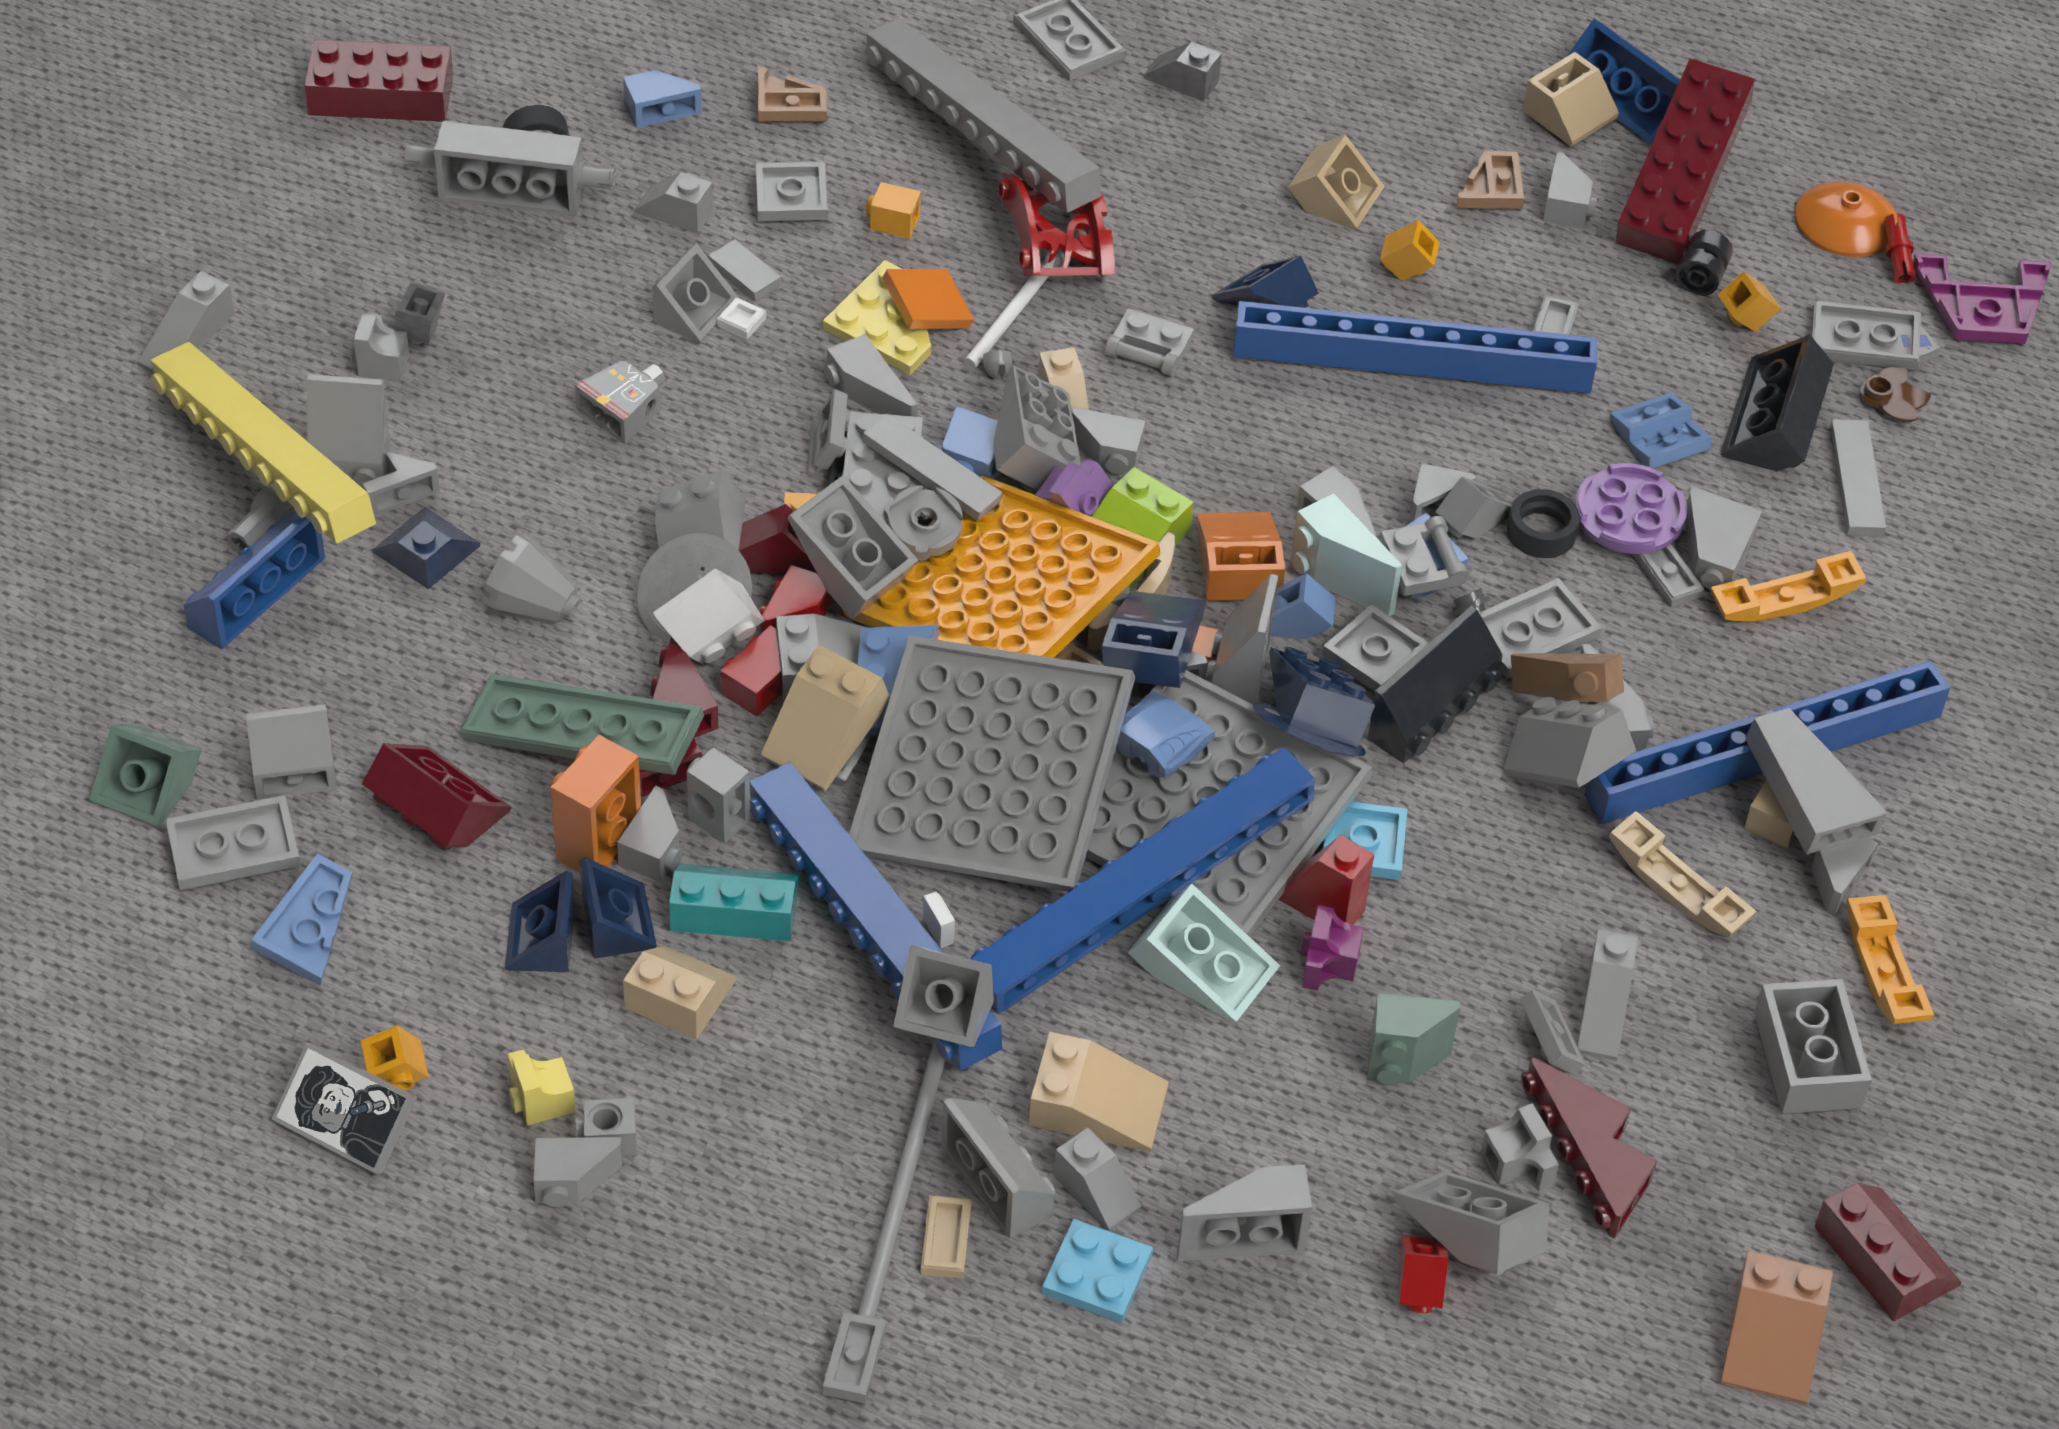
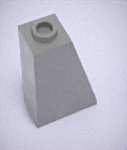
M1790 708L1777 712L1768 710L1760 713L1753 719L1745 740L1806 854L1878 833L1887 815L1883 806Z

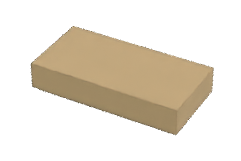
M929 1195L921 1275L964 1278L972 1199Z

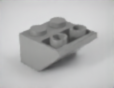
M326 704L245 714L257 799L337 789Z

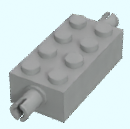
M443 121L435 147L408 143L405 149L406 166L435 168L439 200L576 216L585 187L613 191L616 184V168L588 166L585 164L582 153V137Z

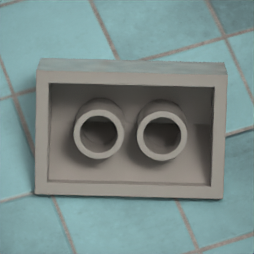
M1546 697L1534 702L1533 708L1519 717L1504 771L1508 776L1580 788L1636 752V748L1622 709L1604 707L1603 704L1589 705L1579 703L1576 700L1561 701L1555 700L1554 697Z
M949 1098L943 1101L942 1149L1009 1239L1052 1217L1054 1198L1056 1197L1054 1186L1045 1175L1040 1176L1033 1167L1031 1156L1023 1145L1017 1146L1011 1138L1004 1119L1000 1115L995 1116L989 1107L982 1102Z

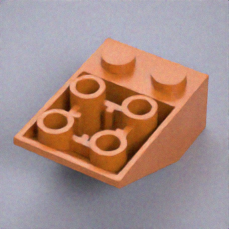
M1271 512L1197 513L1196 519L1206 601L1245 600L1270 574L1278 575L1277 588L1283 585L1285 563L1282 542Z

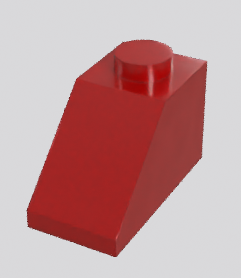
M1401 1234L1398 1299L1399 1304L1406 1305V1309L1409 1311L1431 1313L1432 1308L1443 1309L1448 1254L1446 1247L1436 1238Z

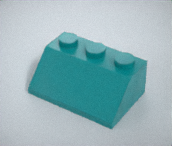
M680 864L674 871L669 899L670 931L791 941L800 874Z

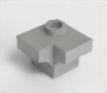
M362 313L351 352L352 362H357L358 376L401 381L409 358L407 331H398L386 327L383 324L382 315Z
M1533 1103L1518 1108L1514 1116L1505 1123L1485 1130L1480 1153L1499 1185L1514 1180H1521L1532 1184L1538 1192L1554 1186L1559 1164L1550 1150L1552 1135Z

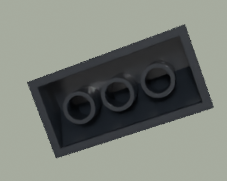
M1811 335L1751 357L1721 451L1722 457L1776 472L1789 467H1796L1805 462L1834 366L1833 361Z
M1470 606L1375 691L1373 701L1375 707L1371 714L1367 739L1403 764L1414 754L1420 756L1438 732L1440 734L1447 732L1453 724L1455 717L1461 711L1465 713L1470 711L1475 705L1478 696L1485 689L1487 691L1493 690L1501 679L1502 672H1500L1503 654L1475 607Z

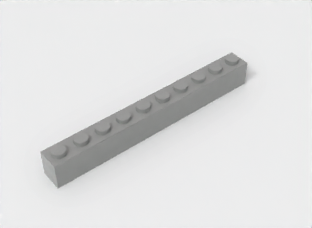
M900 18L866 33V57L872 66L877 67L892 81L906 89L910 95L915 96L930 110L945 119L949 125L954 126L966 135L969 140L974 141L990 156L1004 164L1009 171L1014 172L1025 180L1030 187H1034L1046 196L1051 203H1055L1068 213L1101 197L1100 168Z

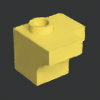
M524 1049L508 1054L509 1073L513 1088L509 1089L511 1104L515 1113L522 1111L527 1126L576 1112L574 1089L562 1057L549 1061H538L530 1058Z

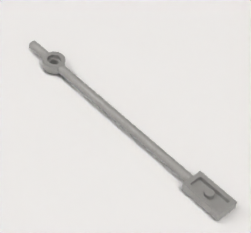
M930 1036L927 1037L933 1042L859 1311L858 1314L843 1312L823 1383V1395L864 1404L867 1401L886 1331V1320L877 1319L875 1315L946 1061L940 1055L935 1039Z

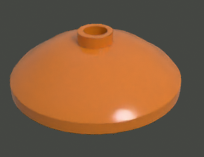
M1832 181L1810 188L1800 197L1795 209L1797 227L1809 242L1829 253L1847 257H1864L1883 251L1888 244L1886 229L1883 223L1884 218L1894 214L1895 226L1898 222L1896 210L1883 195L1868 186L1850 181Z

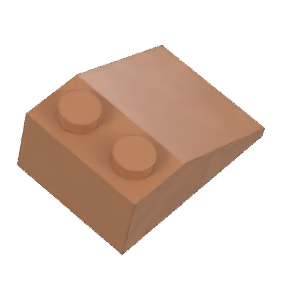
M1747 1251L1739 1276L1720 1384L1807 1405L1828 1306L1833 1275L1832 1270Z

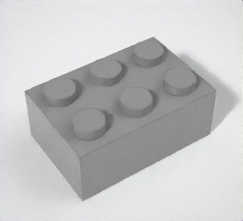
M1843 979L1763 984L1754 1014L1781 1114L1862 1108L1872 1079Z

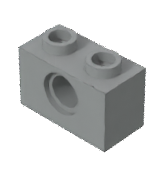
M714 747L702 758H696L687 770L689 820L723 843H726L751 820L750 771Z

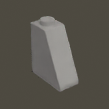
M1692 486L1687 501L1685 520L1691 570L1700 584L1711 590L1713 586L1735 581L1757 534L1762 511Z

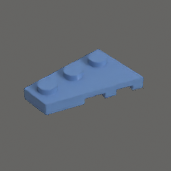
M937 625L861 628L858 665L882 677L891 697L909 635L937 640L940 634ZM887 706L866 736L879 735Z
M317 853L253 936L250 948L321 986L350 887L352 872Z

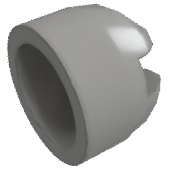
M997 350L983 354L986 373L991 378H996L998 371H1000L1001 378H1005L1008 375L1009 368L1012 366V353L1010 351Z

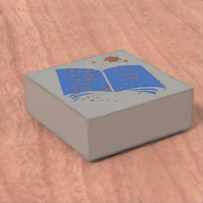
M1922 327L1920 330L1919 363L1939 356L1941 349ZM1908 332L1899 333L1896 343L1906 354L1912 355Z

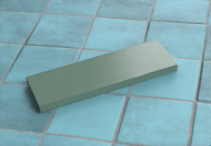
M491 674L462 726L460 734L464 740L574 759L582 747L589 746L598 735H601L638 755L639 769L675 775L704 717V713L700 706Z

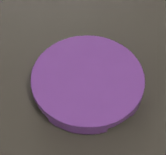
M1632 463L1608 465L1607 469L1590 477H1585L1577 490L1575 505L1580 515L1579 526L1587 536L1608 549L1629 554L1650 553L1663 549L1673 543L1683 530L1687 515V503L1681 490L1678 491L1669 481L1664 479L1662 472L1651 467Z

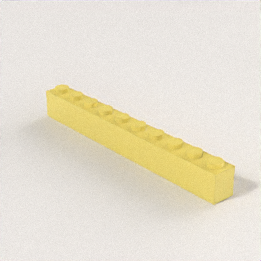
M187 342L151 359L154 370L151 380L156 391L160 395L165 394L177 410L182 409L187 413L193 424L202 426L210 439L218 440L229 455L234 454L246 470L251 469L257 474L264 486L269 485L272 487L281 501H288L301 518L306 517L311 521L319 534H326L337 544L376 524L367 491L193 344Z

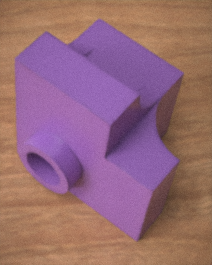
M1086 459L1081 465L1069 462L1064 469L1054 467L1036 493V496L1092 516L1113 483L1098 462Z

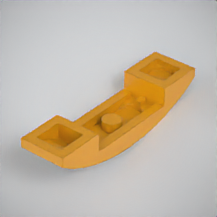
M1852 551L1817 559L1814 570L1750 586L1747 578L1713 586L1711 587V594L1724 619L1755 622L1806 612L1830 603L1863 585L1866 582V576Z
M1877 895L1848 898L1846 905L1853 941L1869 989L1882 1013L1892 1024L1933 1020L1934 1013L1922 984H1914L1895 936L1898 923L1887 896Z

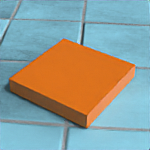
M886 269L882 279L908 329H966L971 327L974 318L948 269Z

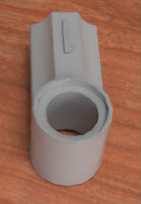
M269 487L263 488L255 496L251 505V511L227 533L228 543L240 554L246 547L251 546L263 536L271 525L278 523L288 513L294 512V507L288 501H281L273 489Z

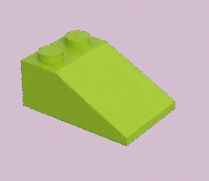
M1133 467L1111 488L1092 517L1156 542H1160L1167 532L1175 535L1176 546L1191 531L1194 502ZM1147 568L1128 585L1129 589L1147 574Z

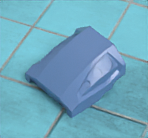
M1154 691L1125 714L1117 742V749L1125 756L1138 757L1141 759V762H1146L1147 768L1152 775L1166 778L1173 775L1180 766L1191 762L1215 738V731L1192 712L1172 699Z

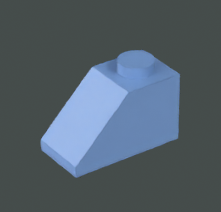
M658 70L623 77L624 102L636 128L702 114L701 88L699 84Z
M1307 573L1278 587L1276 590L1271 636L1306 640L1333 627L1336 598Z

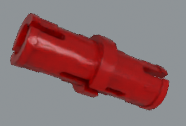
M1897 213L1898 222L1895 226L1894 214H1891L1884 218L1883 223L1888 240L1885 249L1887 256L1891 258L1893 280L1895 283H1903L1902 275L1905 274L1906 283H1911L1916 279L1911 255L1914 252L1913 241L1908 238L1906 216Z

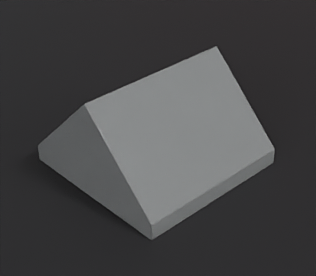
M697 243L693 244L652 287L654 322L696 342H700L717 324V318L736 297L739 298Z
M911 945L893 1027L974 1047L994 1002L992 965Z

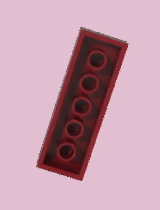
M1689 58L1618 221L1616 244L1679 264L1691 236L1697 231L1750 107L1755 78Z

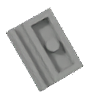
M834 389L819 410L818 419L813 418L811 422L807 475L822 478L823 468L828 469L835 458H841L846 450L848 438L844 434L850 418V411L847 410V393Z

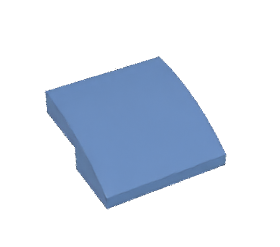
M1672 392L1610 413V420L1615 429L1644 466L1654 469L1711 449V436L1692 421V408Z

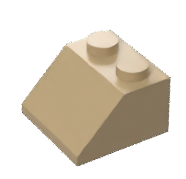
M1346 134L1315 146L1287 188L1306 212L1348 228L1357 229L1385 186Z
M666 946L645 950L623 980L625 1009L698 1039L735 983L736 976Z

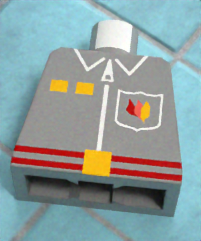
M619 361L575 384L576 409L626 444L660 410L659 386L665 382V375L654 364L641 372L627 361Z

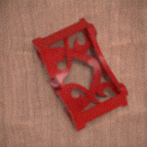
M1003 173L1002 179L998 183V196L1000 200H1003V208L1011 212L1017 225L1021 242L1018 260L1020 268L1023 269L1024 276L1115 275L1112 230H1106L1102 216H1107L1108 213L1102 192L1101 197L1070 211L1079 215L1070 221L1067 232L1064 233L1039 213L1040 209L1050 202L1046 196L1034 187H1030L1025 180H1021L1014 173ZM1080 229L1086 232V235L1079 231L1077 239L1073 238L1076 230ZM1044 248L1049 251L1048 263L1054 260L1058 248L1064 251L1062 268H1042L1039 249ZM1071 256L1091 265V267L1068 266Z

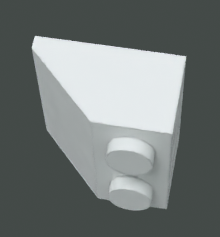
M716 568L653 612L656 619L678 645L686 651L687 655L702 664L705 662L711 663L722 657L726 651L725 648L735 641H742L753 635L757 629L756 626L765 621L742 583Z

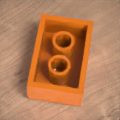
M598 735L589 746L582 747L565 772L558 773L551 783L550 793L557 861L579 873V861L584 857L609 867L618 857L617 841L641 808L638 755L601 735Z

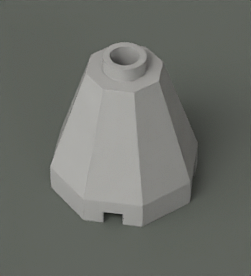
M525 533L515 535L511 542L517 545L513 552L505 549L499 556L484 587V590L490 594L482 595L481 602L496 610L557 622L562 621L565 616L571 618L581 601V598L577 597L579 589L577 584L537 540Z

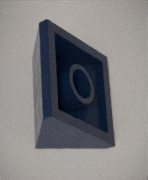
M586 857L579 861L582 898L594 958L656 948L657 944L644 883Z
M564 871L512 903L505 969L508 971L569 972L575 914L574 884L571 872Z

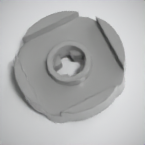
M912 486L895 496L890 506L886 524L916 558L921 561L927 560L931 556L941 555L955 546L961 535L963 515L957 500L945 490L935 488V491L923 490V486ZM921 516L924 519L931 517L933 519L931 526L918 524L917 517Z

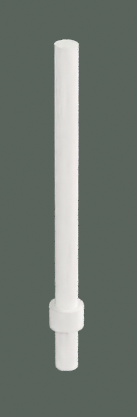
M1078 230L1074 232L1073 238L1077 239ZM1058 248L1056 257L1049 263V251L1045 252V259L1041 263L1042 268H1056L1063 265L1064 251ZM1031 276L964 359L965 366L975 369L983 360V354L991 350L1049 276Z

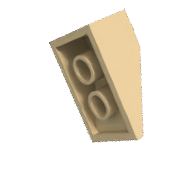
M818 645L797 673L761 752V757L778 767L791 762L806 782L826 792L888 705L890 696L883 678Z
M1049 1032L1031 1096L1029 1126L1074 1136L1088 1127L1102 1142L1151 1152L1169 1081L1091 1040Z

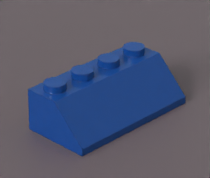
M1594 18L1567 56L1576 52L1600 70L1619 112L1617 120L1652 145L1680 78L1611 28Z
M296 511L288 513L278 523L271 525L255 543L246 547L239 557L225 569L218 571L213 579L201 590L193 593L188 598L187 602L183 604L187 628L220 649L226 647L325 559L322 534L316 531L312 522L306 517L301 518Z

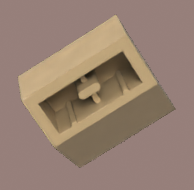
M1573 52L1528 80L1523 112L1571 147L1618 118L1619 112L1600 70L1576 52Z

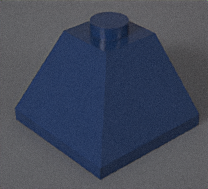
M1300 255L1261 264L1211 296L1217 302L1239 306V301L1307 308L1309 306L1307 301L1319 294Z
M424 507L373 549V553L429 589L478 549L480 542Z

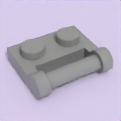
M1128 308L1114 334L1108 338L1104 355L1114 359L1120 356L1161 369L1162 374L1172 377L1194 338V329Z
M1441 516L1431 517L1422 524L1381 531L1380 542L1402 564L1399 586L1404 596L1464 584L1470 577L1465 564L1459 562L1447 535L1448 526ZM1425 541H1434L1446 570L1437 571Z

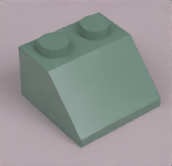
M135 723L111 725L89 800L160 827L192 784L202 749Z
M1378 992L1369 1038L1367 1079L1378 1080L1386 1085L1408 1084L1449 1056L1452 1051L1461 1001Z

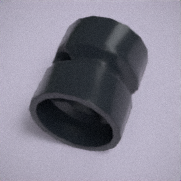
M1701 230L1691 236L1675 272L1676 281L1681 288L1700 296L1713 294L1718 289L1733 255V247L1728 238L1714 230Z

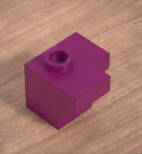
M1318 905L1312 933L1305 932L1301 949V956L1307 957L1302 988L1318 991L1322 983L1335 978L1354 981L1364 927L1348 924L1336 916L1334 908Z

